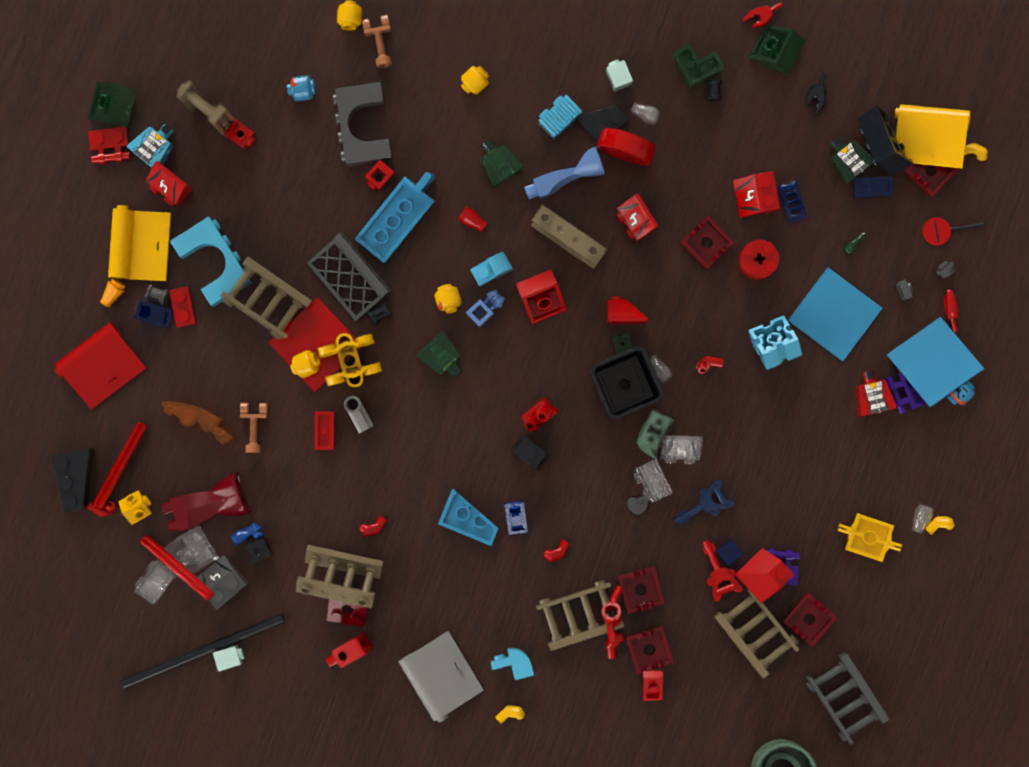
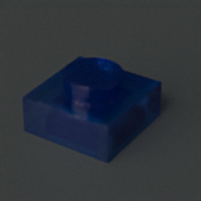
M732 539L716 550L728 566L743 555Z

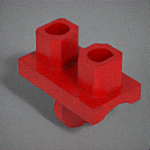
M544 397L521 416V419L524 421L523 425L530 432L535 431L557 414L558 409L551 406Z

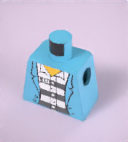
M166 124L158 132L148 127L126 147L151 167H153L156 160L163 165L173 148V145L167 141L173 130Z

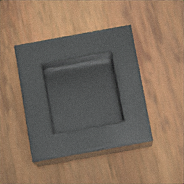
M906 279L895 283L902 301L913 297L911 294L913 293V288L909 282L907 283Z

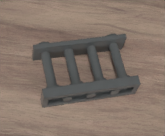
M843 652L838 656L840 659L838 665L815 680L810 675L806 676L808 680L806 685L811 693L815 692L839 728L840 731L837 733L843 742L847 741L851 745L854 743L850 738L852 734L874 720H879L884 724L890 719L848 654ZM842 671H848L851 676L849 681L824 697L818 687ZM853 687H858L862 693L859 695L860 697L834 713L829 703ZM869 704L872 709L869 715L847 729L843 727L840 722L841 718L861 705Z

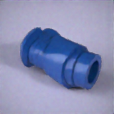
M251 523L246 528L236 530L230 537L237 546L252 537L255 540H260L264 533L260 525Z

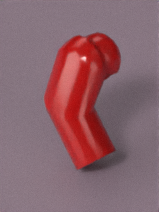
M705 356L697 363V372L705 374L712 366L722 368L724 359Z
M90 501L87 506L88 510L100 517L111 515L116 510V505L112 501L105 503L103 509L94 507V501Z
M379 516L374 524H362L359 531L366 537L378 535L388 520Z
M561 540L557 549L552 551L549 549L545 550L544 558L548 562L562 559L570 543Z
M615 632L616 644H610L609 638L606 640L608 659L617 658L616 647L625 639L622 632Z

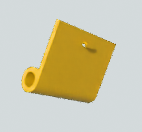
M901 104L900 108H896L895 119L898 120L896 139L899 144L903 143L905 147L902 150L908 159H912L914 164L963 169L971 111Z
M117 205V208H114L112 213L108 278L167 281L172 213L133 211L128 209L129 206Z

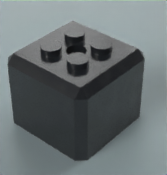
M639 346L593 365L589 373L606 415L612 420L619 419L659 402L664 395L645 349ZM622 379H627L630 382L628 390L620 388L619 383Z

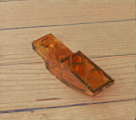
M163 401L161 403L165 407L163 411L171 417L176 415L180 418L178 422L186 428L189 426L195 427L200 423L199 428L206 433L209 431L216 435L214 438L222 444L225 442L230 444L235 438L219 427L223 419L205 409L180 402Z

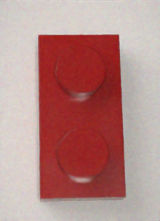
M189 287L169 290L176 327L181 328L195 325L196 319Z
M315 412V450H335V412Z
M651 670L643 672V701L663 700V671Z

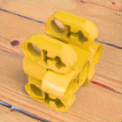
M342 333L336 338V347L335 344L317 349L320 359L337 354L342 369L341 373L325 377L327 386L339 384L346 380L347 385L356 388L363 383V373L365 376L382 372L380 362L362 367L358 356V348L374 344L372 334L357 337L354 342L349 334ZM341 337H347L349 339L348 342L339 344V339ZM345 356H353L355 363L352 366L346 365L344 363ZM360 377L358 384H352L349 381V378Z

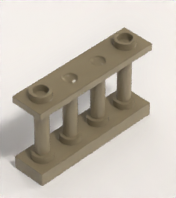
M190 81L186 84L183 83L177 91L179 93L177 97L191 112L197 108L207 115L209 122L220 134L226 137L224 133L234 121L232 115L222 105L212 107L204 101L202 94Z
M544 205L540 207L531 220L533 222L531 227L592 269L596 267L605 254V247Z
M247 257L242 263L245 267L244 273L229 294L223 291L220 295L223 298L222 302L229 307L234 305L269 329L273 337L278 340L281 338L284 340L288 335L283 331L299 308L308 307L312 300ZM256 274L261 278V282L246 304L243 305L235 298L250 276ZM272 285L277 289V293L262 315L259 316L251 309L266 287ZM288 296L292 299V305L278 326L275 327L267 320L281 299Z
M312 545L307 546L305 563H308L309 566L305 578H297L296 592L372 608L374 593L370 592L373 578L380 579L383 561ZM316 566L328 568L324 582L313 580ZM335 570L347 572L343 586L332 584ZM354 574L366 576L362 590L351 588Z
M601 580L595 582L594 587L554 600L546 598L539 601V605H536L537 610H544L552 634L551 641L548 642L551 651L607 633L606 624L599 625L598 622L596 623L587 594L598 591L603 606L610 603L605 589L611 587L610 582ZM577 597L581 599L589 624L587 626L588 629L583 631L580 628L578 629L569 600ZM562 603L571 630L569 632L570 635L565 637L559 634L551 606ZM613 612L607 614L609 618L616 617ZM623 621L614 630L623 628Z
M747 589V592L750 594L747 599L728 614L718 612L713 617L764 679L769 675L766 670L769 668L768 665L791 647L794 651L798 652L800 650L797 647L799 642L792 634L788 636L766 606ZM756 602L762 611L740 629L734 630L730 625L733 622L732 620ZM768 617L774 624V627L752 644L746 645L742 640L745 637L744 635ZM780 632L786 642L766 658L758 660L754 655L757 653L756 650Z

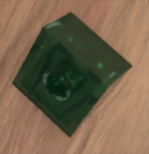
M766 24L749 58L774 71L789 74L806 40L793 29Z
M97 82L88 119L113 126L127 127L131 119L130 114L135 102L136 90L118 83Z

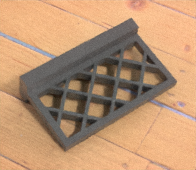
M344 233L337 234L328 245L307 262L355 321L360 319L380 300L392 292ZM333 245L340 249L339 258L329 257L330 248ZM319 258L326 259L325 270L318 269L313 263ZM329 259L339 260L338 271L328 270ZM342 260L351 262V272L341 271ZM328 272L338 273L337 284L329 283ZM341 274H351L350 286L340 285ZM354 275H361L364 278V287L354 286ZM340 287L350 288L349 299H343L340 296ZM353 288L363 289V300L353 299ZM367 289L374 290L378 295L374 301H366ZM352 302H362V311L357 315L352 310Z

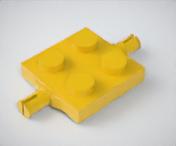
M856 513L854 522L850 527L841 523L838 525L841 528H837V531L848 534V541L845 547L847 551L883 562L885 553L889 548L898 552L901 551L900 548L894 547V545L902 548V544L892 541L894 525Z

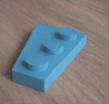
M452 488L438 524L491 546L498 527Z

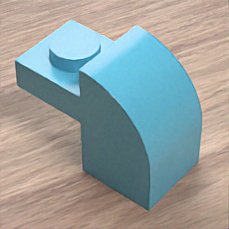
M500 252L470 269L479 287L513 270L504 252Z
M507 648L509 656L505 657V654L494 656V660H491L492 670L511 665L515 680L534 675L530 658L524 651L518 648Z

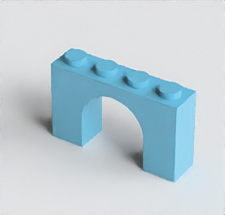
M208 216L172 239L170 243L182 259L206 246L217 247L223 252L226 261L224 272L218 279L201 289L209 304L215 307L222 302L223 298L220 295L223 291L229 294L245 270L239 263L242 261L236 251L232 252L229 247L232 244L226 235L222 236L220 233L221 226L217 220H212ZM250 278L247 280L243 288L252 283Z

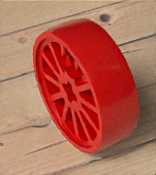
M604 128L597 143V148L600 151L617 159L642 166H649L656 151V146L650 141L612 128Z

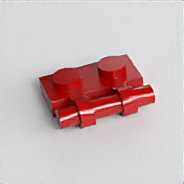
M127 127L88 131L90 150L98 151V155L91 156L92 163L106 164L108 161L123 162L125 159H130V152L122 151V147H126L129 144ZM114 148H115V153H111V154H106V153H105V150H106V149H114Z

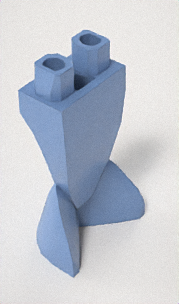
M596 147L589 149L576 167L553 171L533 179L534 184L525 187L529 200L538 196L540 200L547 198L577 178L604 175L605 172Z

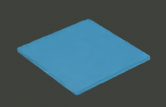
M827 268L788 321L843 362L882 310V307L830 268Z
M941 317L887 354L889 359L929 407L935 405L984 370L983 366Z

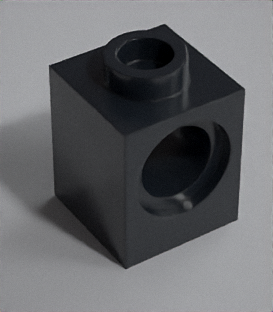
M262 538L245 545L252 563L273 555L267 538Z

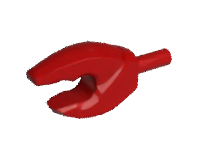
M780 2L771 8L769 6L756 7L749 11L742 21L745 22L754 16H758L760 20L753 24L752 27H762L773 18L772 12L783 7V4Z
M949 289L946 291V296H944V312L947 319H951L953 332H957L958 304L953 291Z

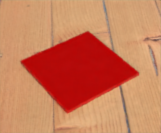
M317 297L286 326L283 331L288 335L286 339L283 340L281 338L278 340L273 337L269 344L291 365L292 358L303 351L315 352L319 357L318 348L335 344L336 347V338L342 333L349 334L354 342L355 337ZM341 337L339 339V344L348 342L349 339L347 337ZM337 354L321 359L319 357L321 365L318 372L309 377L302 378L314 392L326 382V376L334 375L341 369ZM345 356L344 363L346 364L353 356Z

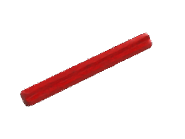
M141 422L136 424L93 502L94 507L103 509L147 429L145 424Z
M147 535L141 539L140 543L201 597L205 600L211 599L214 592L157 542Z

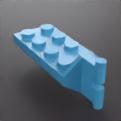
M426 172L417 184L404 177L356 236L355 240L380 261L386 263L435 202L425 191L436 179V176Z

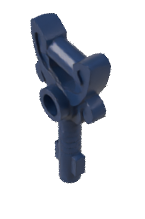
M716 480L708 490L702 488L700 490L699 504L686 512L683 510L678 513L677 517L674 518L677 525L680 523L685 524L689 521V518L702 510L717 516L720 513L719 509L733 507L735 505L734 502L728 500L721 490V480ZM713 492L717 496L720 504H716L712 500Z

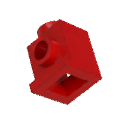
M234 119L224 133L227 138L244 150L247 147L250 148L256 140L254 138L256 134L237 119ZM239 132H244V136L239 138Z
M379 160L365 176L368 180L366 184L374 191L376 189L381 191L391 178L395 176V172ZM382 175L383 179L381 181H377L376 176Z

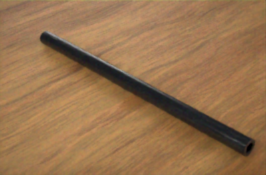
M279 614L121 680V685L126 689L285 623L282 614Z

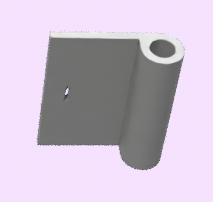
M449 631L398 661L433 721L437 720L439 723L449 717L448 713L484 691Z

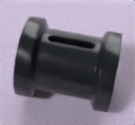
M706 80L707 96L705 100L721 101L720 85H722V80Z
M381 302V305L374 310L367 311L376 326L379 325L378 322L392 316L384 302Z

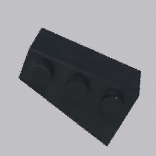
M875 106L858 117L860 123L859 130L866 138L865 144L873 155L871 159L876 166H880L895 176L914 164L912 159H908L902 150L905 147L903 143H898L895 136L897 132L884 110Z
M94 448L51 456L63 513L87 509Z

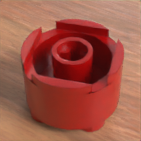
M754 240L748 243L738 257V265L741 272L752 280L767 278L774 273L779 264L777 249L771 242L765 240ZM757 256L763 259L760 265L757 261H754Z

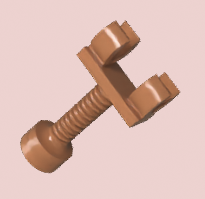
M388 15L381 16L382 26L371 28L369 18L362 20L365 36L375 35L379 55L375 59L377 68L392 65L390 56H386L382 33L391 31Z
M240 403V418H250L251 420L250 442L246 445L245 453H261V445L256 442L258 418L268 419V403L259 404V414H249V403Z

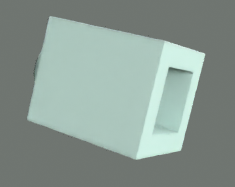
M614 60L608 64L606 73L614 92L632 85L633 80L624 60Z
M238 645L213 653L218 672L241 665L243 659H245L244 652Z

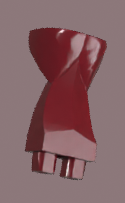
M239 472L225 477L210 491L180 495L170 498L168 502L161 505L164 514L172 512L175 519L167 522L170 532L178 530L181 532L208 521L217 514L242 516L252 513L241 493Z

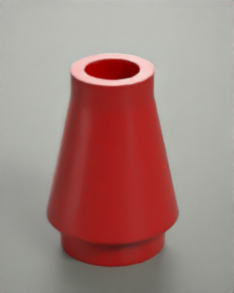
M467 206L458 217L461 224L480 232L487 225V222L472 208Z

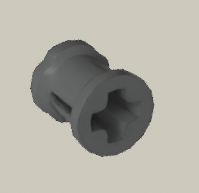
M150 284L145 294V300H152L164 306L169 296V290H161Z

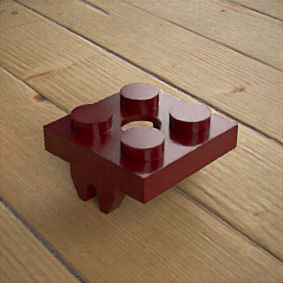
M913 164L906 168L904 172L930 197H933L959 168L934 166L936 168L935 175L928 176L925 173V168L928 165Z
M707 215L680 243L707 270L735 242ZM708 237L712 240L710 248L702 246L701 241L703 238Z
M655 566L617 576L619 585L623 588L622 596L627 614L665 604ZM643 584L646 586V593L644 595L636 594L635 588L637 585Z
M807 592L782 622L813 647L837 617ZM806 614H812L815 617L812 625L805 624L804 616Z
M329 599L327 621L365 627L368 607ZM349 605L353 611L350 613L344 612L342 606Z
M662 625L625 637L637 675L674 663ZM647 644L654 645V654H645L644 647Z

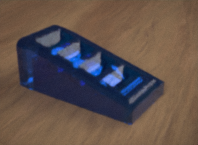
M797 180L779 185L777 190L788 223L807 218ZM793 188L794 191L785 194L784 190ZM793 195L796 196L795 199H792V200H789V201H787V199H786L787 197H790V196H793ZM798 202L799 206L789 209L788 205ZM797 210L801 211L800 214L791 216V212Z

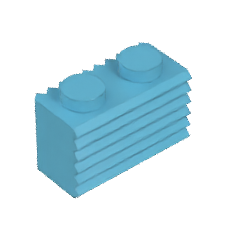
M567 94L564 97L559 96L553 102L554 106L550 110L545 109L539 115L538 123L553 139L582 114V110Z

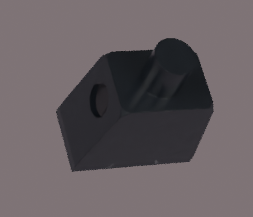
M523 435L519 436L510 449L538 471H540L550 457L548 453Z

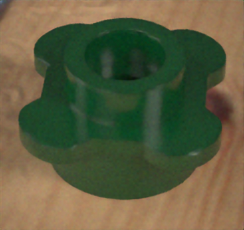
M624 333L620 337H613L612 342L615 344V352L617 354L633 349L628 333Z

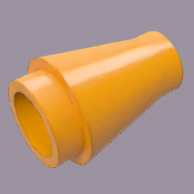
M112 278L111 281H108L100 302L110 308L125 292L124 288L126 285L118 279Z

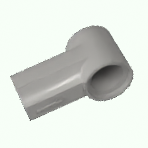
M355 395L347 397L344 401V408L348 412L358 433L374 426L361 399ZM350 399L358 401V407L354 410L348 407Z

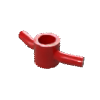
M616 586L610 598V603L605 604L602 608V616L607 625L610 644L617 643L614 628L623 619L621 608L617 604L623 588L620 586ZM610 612H617V615L614 618L607 617V614Z

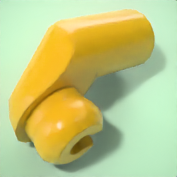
M977 143L965 145L964 155L973 153L977 155L979 161L987 159L988 151L985 147Z
M937 516L927 525L925 530L932 535L938 528L951 530L955 524L951 517Z
M508 705L495 718L502 724L508 717L517 718V720L523 719L525 712L519 706Z

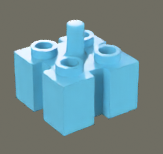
M784 315L771 320L770 325L766 327L762 324L748 330L752 345L757 354L760 355L761 361L767 370L780 365L785 358L789 361L802 355L799 340L794 331L791 330Z

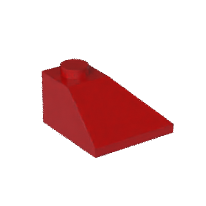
M613 296L611 300H607V324H646L648 321L641 311L628 300H622L621 296Z
M763 548L735 574L761 603L782 588L794 576L780 559Z

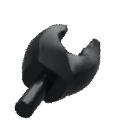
M826 73L822 74L819 84H814L806 95L807 107L810 105L812 98L818 100L814 111L815 116L822 110L826 101V88L823 87L827 77Z

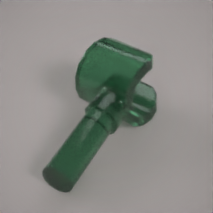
M864 232L843 246L846 255L856 251L854 245L866 236Z

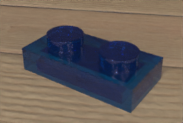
M892 176L853 179L854 198L894 195Z

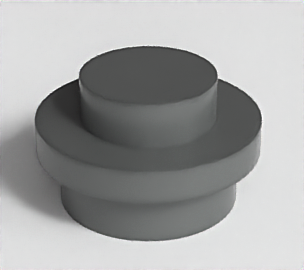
M945 261L938 266L939 269L936 273L941 275L942 278H946L955 272V264Z

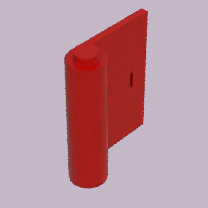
M109 322L56 362L54 370L60 378L64 377L92 410L145 370L146 367L123 340L118 329Z

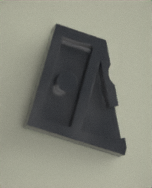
M616 105L576 118L577 122L597 143L604 128L619 130L629 120Z

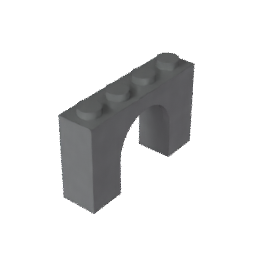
M381 82L335 88L336 94H333L334 106H338V113H335L337 125L340 124L341 132H338L339 143H343L344 150L340 151L342 162H345L347 167L377 163L379 160L382 162L392 161L389 139L361 141L351 134L349 128L350 119L357 110L384 104Z

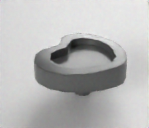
M631 497L627 501L628 508L636 515L643 513L648 504L645 497Z

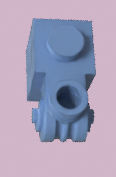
M496 289L486 294L487 297L484 302L479 300L466 312L479 328L494 315L492 311L495 308L503 306L505 298Z

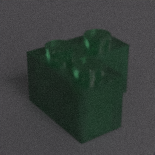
M690 43L674 51L671 56L689 90L721 74L725 69L716 51L699 60Z

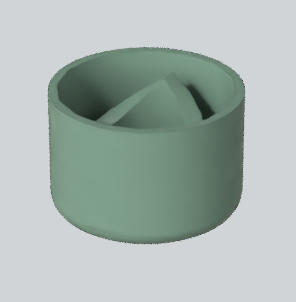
M776 739L765 743L755 753L751 767H771L775 760L786 759L792 763L793 767H816L812 757L799 744L787 739Z

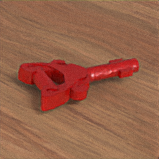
M709 539L703 541V551L705 555H708L714 569L710 574V578L706 581L709 586H712L714 601L718 602L722 595L733 590L742 592L741 585L733 578L736 576L735 570L721 567L714 552L716 551L714 544H711ZM723 580L730 581V584L718 588V585Z

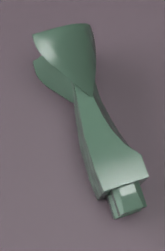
M652 411L639 432L637 441L639 448L647 455L657 459L656 450L667 427L673 424L675 420Z

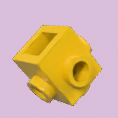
M139 490L118 501L122 514L131 525L152 514L149 507L152 504L147 495L143 496Z

